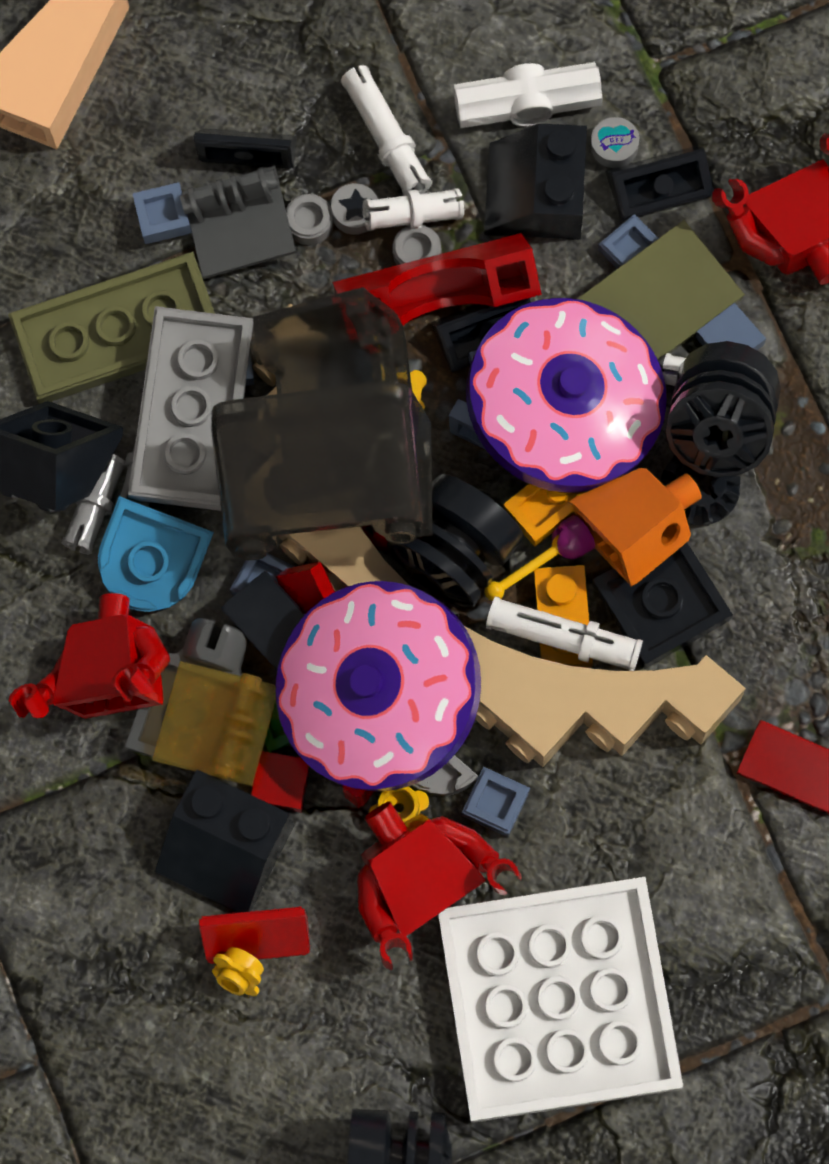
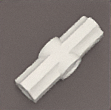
M595 62L544 70V67L539 64L527 63L508 69L503 77L454 84L455 107L460 128L510 120L516 126L529 127L546 122L554 113L602 106L603 99L600 74Z

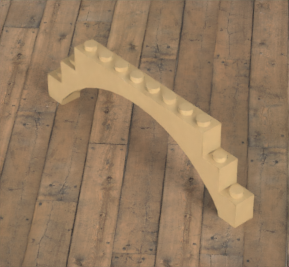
M289 304L250 344L255 363L252 367L256 374L272 387L277 383L278 385L245 418L250 435L248 441L251 446L268 460L272 456L275 457L240 492L244 507L246 508L243 515L261 533L265 534L270 529L283 541L280 544L281 549L298 565L301 566L305 562L309 564L321 562L335 592L348 586L370 581H388L408 585L383 559L360 528L341 493L327 456L321 430L319 407L321 361L329 353L327 334L292 304ZM465 627L476 649L481 672V695L475 720L488 730L496 726L509 738L506 741V745L517 757L525 763H529L533 759L541 767L548 763L583 723L589 727L585 731L587 736L598 747L606 752L613 748L623 756L661 712L668 716L665 722L674 733L686 741L692 737L702 745L741 701L746 689L707 655L697 665L663 670L610 671L569 666L533 657L493 642Z

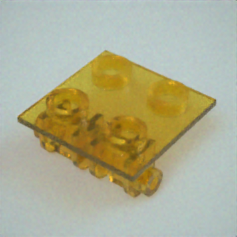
M180 661L152 761L194 772L198 769L214 777L252 786L276 702V685L262 682L261 678L254 675L242 673L241 676Z

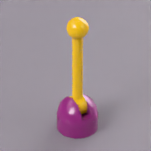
M571 515L563 520L553 531L551 537L552 547L500 582L492 581L484 589L486 598L490 601H493L495 596L502 599L506 589L558 554L567 559H577L595 548V541L588 527L576 515Z

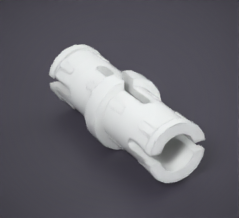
M458 188L419 194L417 190L405 191L404 196L375 200L365 199L362 206L363 219L369 218L370 220L365 221L364 224L368 231H373L375 229L404 225L410 226L411 229L421 228L423 223L452 219L461 220L464 216V201L457 202L456 199L461 198L462 193Z

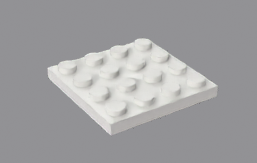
M646 877L449 907L438 914L471 1123L683 1089Z

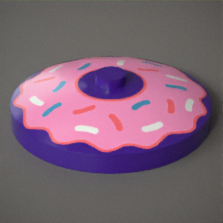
M551 298L530 302L516 308L498 320L484 336L473 357L466 386L469 417L486 451L499 465L515 477L536 487L556 492L579 493L590 491L633 471L656 442L666 412L667 397L663 373L653 350L644 337L629 322L616 313L597 304L571 298Z
M370 581L345 587L327 596L312 607L299 621L288 638L280 658L276 677V703L280 722L297 754L307 765L327 779L344 786L366 791H390L408 787L428 778L441 769L457 753L470 733L477 715L481 695V672L477 652L471 637L458 617L439 600L409 585L388 581Z

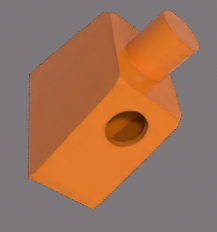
M638 468L570 501L575 515L590 530L595 541V549L632 587L689 541L691 532L684 509L701 500L702 495L696 482L687 473L664 486L648 469Z

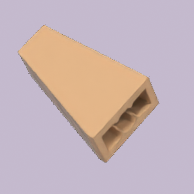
M50 0L0 52V128L58 149L129 10L128 1Z

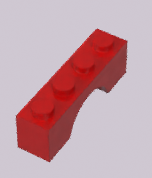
M521 233L332 282L343 328L350 345L397 333L410 320L437 309L463 304H483L497 307L542 295L532 247Z

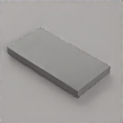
M155 306L128 492L129 500L229 512L254 318Z

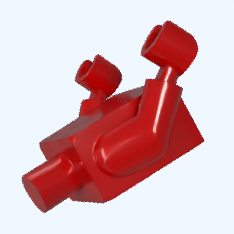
M824 133L819 140V146L826 155H829L828 133ZM824 159L749 194L747 185L742 180L728 179L729 185L733 189V197L730 202L723 189L713 190L712 201L716 206L728 209V223L743 252L769 266H777L786 275H790L809 265L820 285L829 283V165H827Z
M118 593L101 595L99 597L98 619L73 624L68 629L64 649L52 671L36 685L31 683L24 684L10 694L9 702L19 718L26 717L29 712L34 718H44L49 712L48 705L51 704L84 719L163 705L161 673L168 666L170 656L154 627L129 615L130 599L128 596Z
M386 802L372 810L365 817V821L378 839V842L361 854L365 866L361 868L357 875L358 910L375 942L380 943L381 961L386 969L393 970L392 961L387 955L388 951L392 948L399 947L404 949L409 961L412 960V947L406 936L484 883L486 880L481 873L487 872L489 883L495 892L500 895L507 894L505 889L496 882L501 872L511 871L520 881L522 879L515 863L509 859H499V853L474 829L444 816L430 820L420 813L404 823L393 804Z

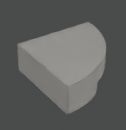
M454 755L436 773L410 787L416 791L422 790L430 796H450L471 787L476 783L478 775Z

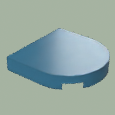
M119 496L98 553V566L102 582L109 593L128 596L130 599V609L143 612L167 609L181 601L193 587L214 532Z

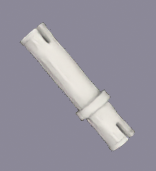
M365 65L358 66V71L361 74L360 77L355 68L350 69L342 76L341 83L346 88L379 148L378 157L384 166L390 167L402 189L403 195L405 191L412 190L413 187L419 194L425 193L431 187L432 181L427 176L414 153L416 145L409 135H404L373 80L369 68Z
M496 596L491 604L486 622L487 629H495L536 643L578 654V660L588 663L591 658L628 669L629 671L635 670L643 640H636L599 629L600 623L589 621L588 625L544 611L508 602Z

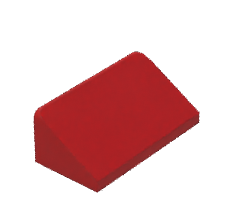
M759 720L736 774L829 814V749L768 722Z
M302 907L202 916V919H199L205 958L210 964H216L213 961L216 954L224 955L228 948L231 947L242 949L258 960L307 955L310 952L308 916Z

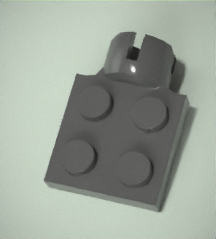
M196 618L190 626L183 648L178 653H168L170 662L161 673L163 705L138 709L125 747L128 750L192 771L198 769L224 781L249 711L248 706L251 705L258 684L255 681L244 678L241 674V666L249 646V640L243 632L228 624H224L221 630V627L214 625L216 620Z

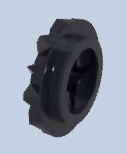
M674 455L663 470L661 483L666 486L685 473L689 475L690 473L692 475L695 474L700 479L707 475L698 473L684 465ZM738 475L728 477L714 476L709 486L712 496L700 490L702 499L684 509L688 523L693 525H709L727 517L738 502L741 477Z

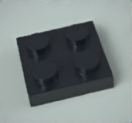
M685 543L632 587L614 568L597 576L592 581V586L623 636L643 640L638 660L644 669L731 621L733 616L688 543Z

